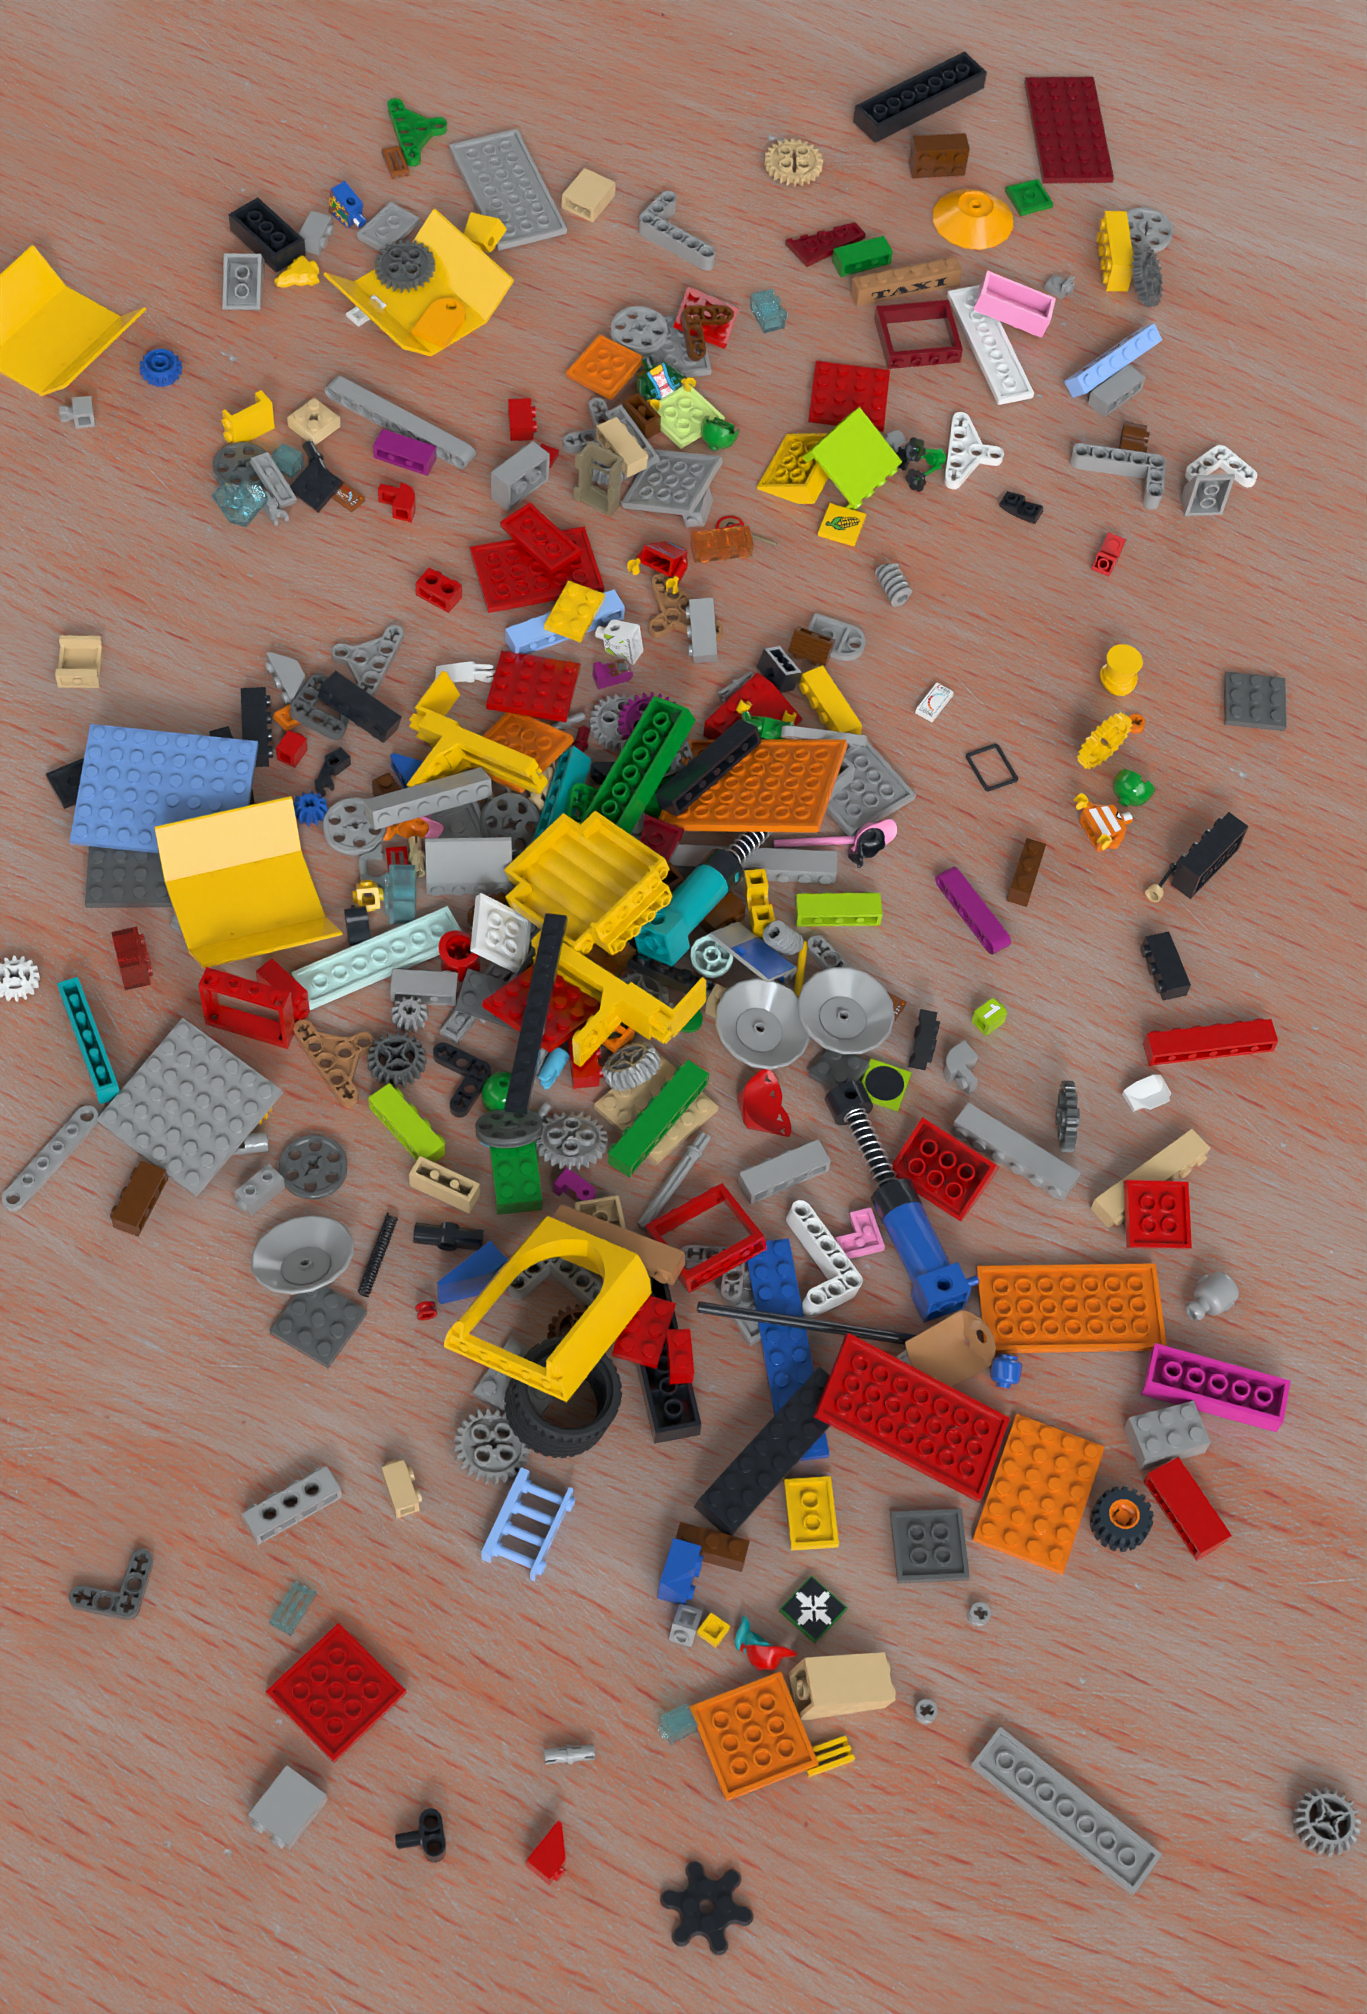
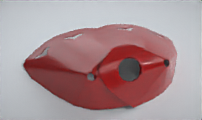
M762 1069L747 1082L737 1095L738 1107L741 1111L743 1123L748 1129L790 1137L791 1122L788 1113L781 1106L782 1091L778 1080L771 1070ZM766 1075H768V1079H770L771 1082L764 1081ZM773 1090L775 1099L770 1095V1093H772ZM779 1114L781 1115V1119L783 1120V1122L780 1121V1120H777L778 1117H779Z

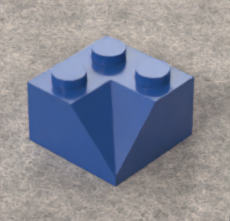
M673 1538L659 1584L658 1599L678 1605L680 1603L686 1605L687 1599L692 1600L696 1587L692 1585L693 1578H699L704 1558L703 1555H700L701 1546Z

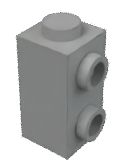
M709 487L691 516L682 515L687 528L705 527L713 503Z
M267 1164L234 1192L235 1205L240 1211H246L252 1216L285 1189L284 1178L270 1164Z

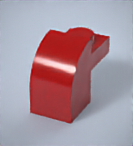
M401 482L399 488L380 484L378 488V502L392 505L394 519L412 523L416 512L414 490Z

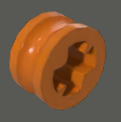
M1140 714L1130 715L1129 718L1133 721L1130 732L1134 734L1141 733L1144 730L1145 718Z

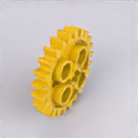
M1121 712L1119 714L1115 713L1113 717L1110 716L1106 721L1104 720L1100 726H1097L1095 731L1091 732V736L1085 739L1086 742L1081 745L1082 749L1078 751L1080 754L1077 756V761L1085 769L1088 768L1089 770L1091 768L1094 769L1097 764L1100 766L1103 761H1107L1109 756H1113V752L1119 749V745L1124 743V739L1128 737L1127 734L1131 731L1130 728L1133 726L1131 724L1133 721L1125 713L1122 714ZM1104 738L1108 742V744H1106L1101 739Z

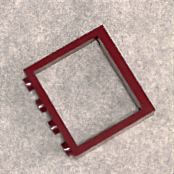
M949 300L876 306L874 320L887 369L961 362L963 348ZM933 319L945 320L952 346L894 352L887 324Z

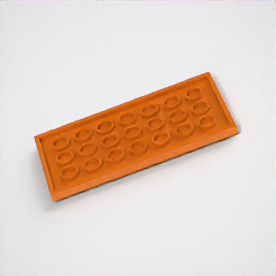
M1156 1263L976 1267V1276L979 1279L977 1288L980 1318L994 1336L995 1353L1151 1351L1155 1343L1167 1346ZM982 1331L983 1343H986L987 1337Z

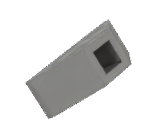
M268 652L266 653V670L274 676V685L276 689L280 688L284 704L288 703V705H291L306 684L305 674L297 660Z

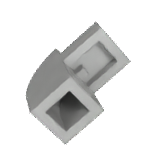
M965 1040L949 1051L943 1073L948 1084L956 1080L958 1087L970 1095L976 1090L978 1079L970 1071V1069L975 1067L978 1055Z

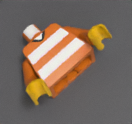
M1080 793L1073 799L1078 803L1076 808L1078 810L1083 809L1079 823L1096 852L1106 848L1117 849L1124 840L1127 829L1126 825L1133 822L1130 812L1119 814L1114 805L1106 806L1088 801L1086 795Z

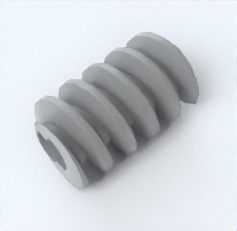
M896 563L883 564L876 569L875 575L878 577V581L881 583V587L888 596L893 607L903 605L911 596L912 589L909 588V583L905 582L906 578L902 576L903 572L899 570V565Z
M780 920L771 922L764 929L763 940L765 943L784 956L793 955L803 948L804 941L801 934Z

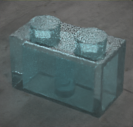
M769 289L751 294L750 308L763 332L768 333L785 328L787 312L782 308L780 299L774 294L773 290Z

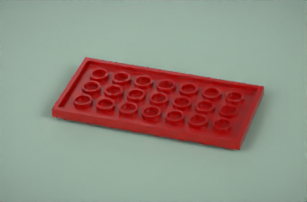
M850 1333L846 1334L813 1416L976 1502L982 1499L1010 1419L1006 1415Z

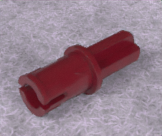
M584 725L579 727L576 739L572 743V746H575L583 753L588 749L587 742L590 728Z

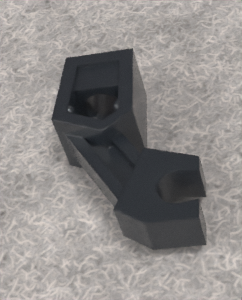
M341 747L324 756V764L318 778L315 780V790L322 797L326 795L324 787L330 788L331 791L334 790L331 775L336 776L351 765L350 756Z

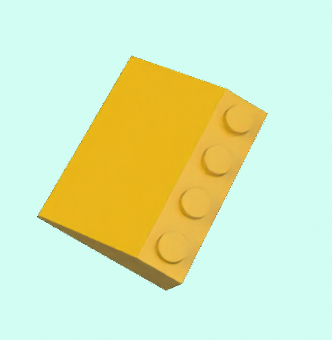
M828 433L786 434L758 483L757 489L797 504H815L829 476L815 459L806 463L802 456Z

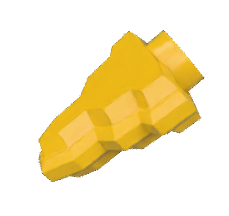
M302 255L293 260V263L287 267V270L275 278L274 283L277 287L281 288L292 285H316L319 283L317 277L319 275L318 266L314 260L308 262Z

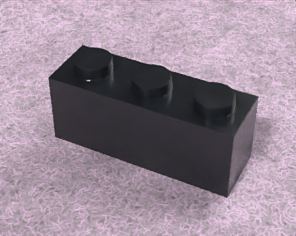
M1170 932L1145 936L1140 950L1142 957L1147 960L1148 972L1151 976L1153 975L1155 980L1156 992L1160 993L1163 1001L1187 996L1191 984Z

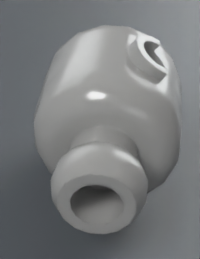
M1214 1272L1210 1276L1206 1274L1197 1282L1198 1286L1194 1290L1195 1301L1188 1302L1185 1311L1193 1321L1202 1320L1205 1317V1313L1210 1316H1217L1223 1311L1226 1313L1233 1305H1236L1235 1302L1239 1297L1238 1286L1226 1273Z

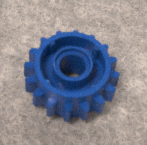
M155 349L143 356V361H140L139 368L143 380H147L148 384L156 387L174 384L176 380H179V375L182 374V363L179 360V356H175L173 351Z

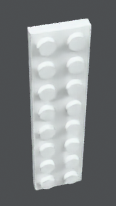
M980 285L948 291V300L997 404L1001 405L1033 398L1034 391L1001 322L973 310Z

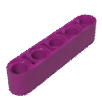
M953 866L935 876L938 888L989 954L993 955L1011 945V939L1007 931L957 867Z

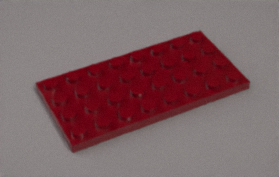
M1025 77L1024 84L1042 183H1113L1114 175L1094 77Z

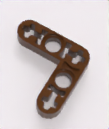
M697 305L688 306L682 311L681 320L687 355L690 360L697 362L706 355L702 325H725L733 319L734 313L729 306ZM704 311H708L711 314L710 320L704 317ZM688 313H690V315L698 314V316H694L693 318H691V316H688ZM690 329L697 332V338H693L690 335Z

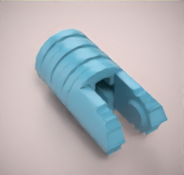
M557 1047L549 1053L538 1074V1078L541 1080L540 1085L544 1090L549 1089L569 1060L570 1056L561 1048Z

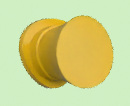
M1127 644L1115 645L1108 651L1107 664L1102 666L1100 670V680L1108 692L1115 696H1125L1134 690L1138 680L1137 672L1143 665L1141 654L1134 647Z

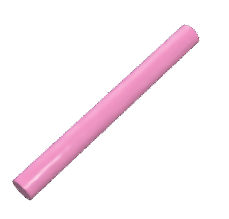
M855 836L773 840L774 848L855 844Z

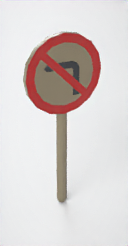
M724 516L716 523V532L723 538L734 539L743 534L777 546V543L744 531V522L736 516Z

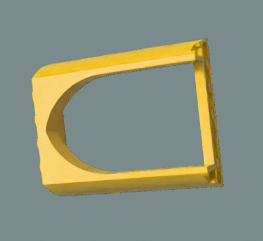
M547 1216L539 1222L454 1323L446 1335L444 1347L567 1402L652 1293L650 1278L638 1254ZM559 1257L602 1275L604 1283L598 1296L546 1360V1368L469 1334L512 1281L525 1269L540 1261Z

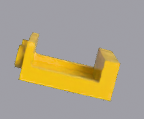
M262 390L255 393L256 404L234 415H230L226 409L222 411L223 436L228 443L249 442L275 428L272 402Z

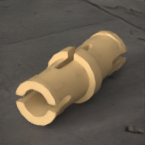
M411 836L408 839L410 848L408 858L412 866V876L417 877L418 871V877H423L425 875V853L422 851V838L417 836V842H415V836Z

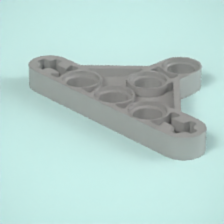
M391 625L387 627L381 638L357 646L344 643L336 644L332 648L333 660L338 664L347 666L357 686L364 691L367 690V693L375 697L403 642V629L398 625ZM394 634H398V635H395V636H394L393 642H392V641H391V636H393ZM386 647L392 649L390 653H383L381 650ZM341 650L347 653L345 656L336 655ZM361 656L366 660L359 663L355 661V658ZM376 663H383L385 666L383 668L378 669L375 668L373 665ZM368 678H374L377 680L374 684H368L366 682Z
M782 726L781 728L782 738L846 739L847 746L849 747L867 746V736L798 726Z

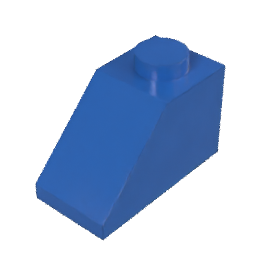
M393 753L390 755L391 768L403 788H408L407 783L423 762Z

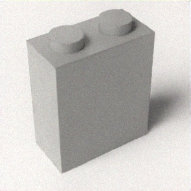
M286 1765L249 1812L250 1826L260 1834L265 1832L271 1836L270 1841L279 1849L285 1847L290 1851L327 1803V1795Z

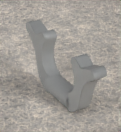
M379 844L375 850L359 857V873L361 881L373 880V882H377L378 887L386 892V876L371 877L367 869V862L369 860H383V854L381 853L382 845Z

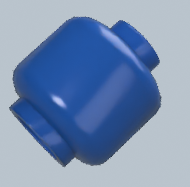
M999 1354V1357H995L992 1360L990 1378L997 1382L998 1387L1010 1389L1011 1384H1018L1020 1382L1022 1363L1017 1360V1356Z

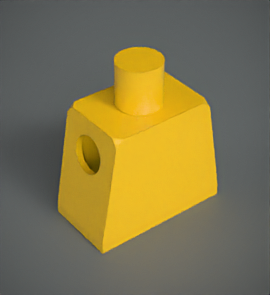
M471 212L464 235L483 252L490 253L507 229L498 218Z

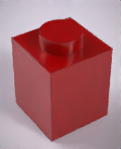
M288 730L276 747L277 760L295 768L308 750L307 739L300 733Z

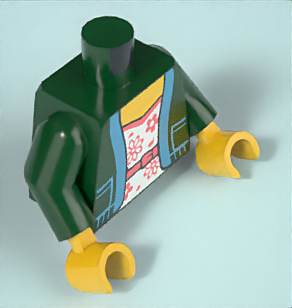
M651 355L641 359L645 369L636 375V393H639L657 411L661 407L659 400L681 388V384H684L683 388L686 392L691 391V387L688 384H691L693 387L696 385L694 378L686 379L685 375L665 361L654 363Z

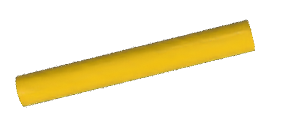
M804 941L803 948L798 952L794 993L798 998L804 982L807 957L806 941Z

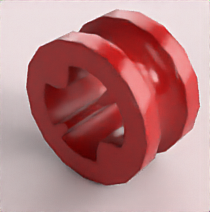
M425 1301L415 1306V1311L418 1312L417 1319L425 1321L436 1317L435 1302Z

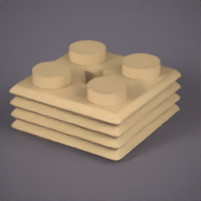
M312 398L287 417L288 427L306 441H313L315 445L341 427L340 417L316 398Z
M618 1195L575 1202V1210L626 1229Z

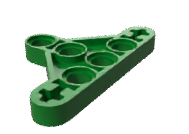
M398 98L390 99L387 103L388 114L405 162L408 166H418L421 163L420 151L432 137L444 135L447 132V121L441 117L428 119L405 109L402 100ZM397 118L404 119L403 121H396ZM443 125L442 128H436L435 126ZM418 128H425L426 130H424V131H419V130H417V129H418ZM400 131H408V133L402 134ZM406 143H411V144H413V145H412V146H405L404 144H406Z

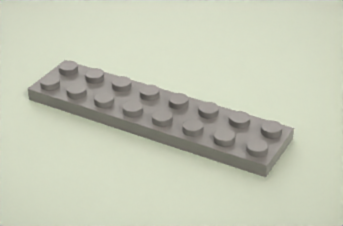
M999 1727L970 1766V1768L1131 1896L1135 1894L1162 1856L1158 1850L1001 1727Z

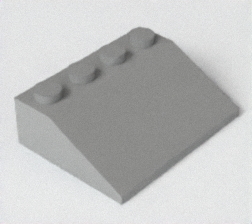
M511 837L425 839L427 895L498 894L501 891L506 894L512 891V882L508 880L504 869L512 862Z

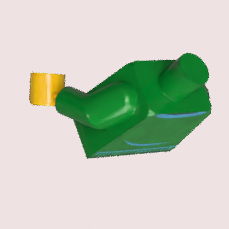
M742 699L740 700L736 711L741 714L743 721L758 728L760 739H787L781 737L782 726H795L794 721L797 715L795 712H793V715H790L785 711L782 721L767 717L751 716V713L748 711L752 704L749 701L745 704Z

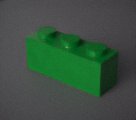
M881 236L834 248L832 263L840 277L891 264L893 250L886 238Z

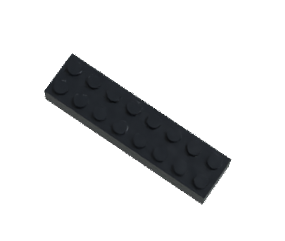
M964 51L855 105L853 122L876 143L984 89L987 71Z
M649 1276L652 1292L650 1296L672 1302L668 1283H660L655 1278ZM675 1311L669 1330L679 1329ZM665 1340L657 1369L636 1363L654 1444L698 1436L702 1426L692 1383L669 1384Z
M820 1366L696 1502L694 1508L722 1533L733 1536L831 1427V1425L813 1417L829 1378V1374Z

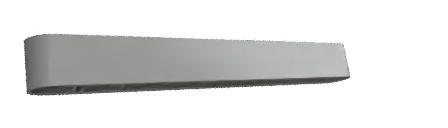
M336 376L324 390L327 397L384 429L436 446V456L459 469L466 468L476 456L475 449L468 443L342 376Z

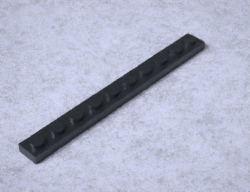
M545 913L505 1101V1112L528 1114L568 921L566 915Z

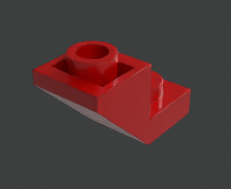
M1108 532L1091 570L1110 577L1127 539Z

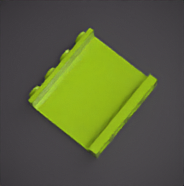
M860 407L845 417L802 456L806 463L812 459L818 462L848 500L849 504L845 508H853V510L863 504L861 500L864 497L867 499L875 492L873 489L876 486L877 488L882 486L887 481L885 479L887 476L891 477L899 470L897 467L902 463L901 459Z

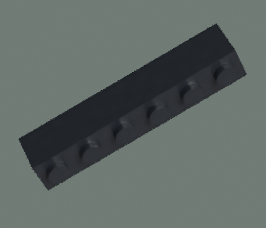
M741 719L735 722L655 792L659 808L678 817L762 743L758 728Z

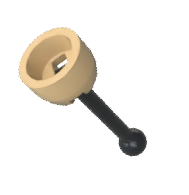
M1176 863L1170 864V869L1159 884H1152L1145 891V895L1150 901L1159 902L1163 897L1164 890L1162 886L1178 866Z

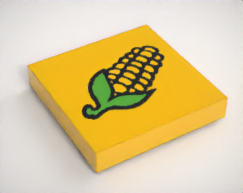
M830 503L818 531V536L855 547L867 514Z

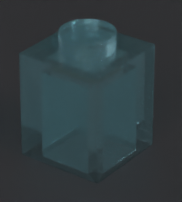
M285 444L274 450L271 457L280 472L292 479L304 466L303 454Z
M685 1703L660 1716L657 1729L662 1739H667L669 1744L672 1745L695 1733L698 1724Z

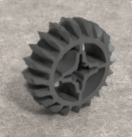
M399 1031L394 1036L388 1032L387 1038L380 1035L379 1041L374 1040L373 1047H370L368 1050V1070L371 1071L373 1078H377L379 1084L385 1081V1086L390 1083L393 1084L394 1088H397L398 1084H402L405 1088L406 1082L413 1085L415 1082L414 1078L420 1079L421 1073L425 1071L427 1063L426 1051L422 1048L421 1041L416 1042L415 1036L409 1038L407 1032L403 1036H400ZM409 1053H411L414 1057V1061L412 1064L409 1062L408 1059ZM381 1056H383L386 1061V1065L384 1067L379 1062Z

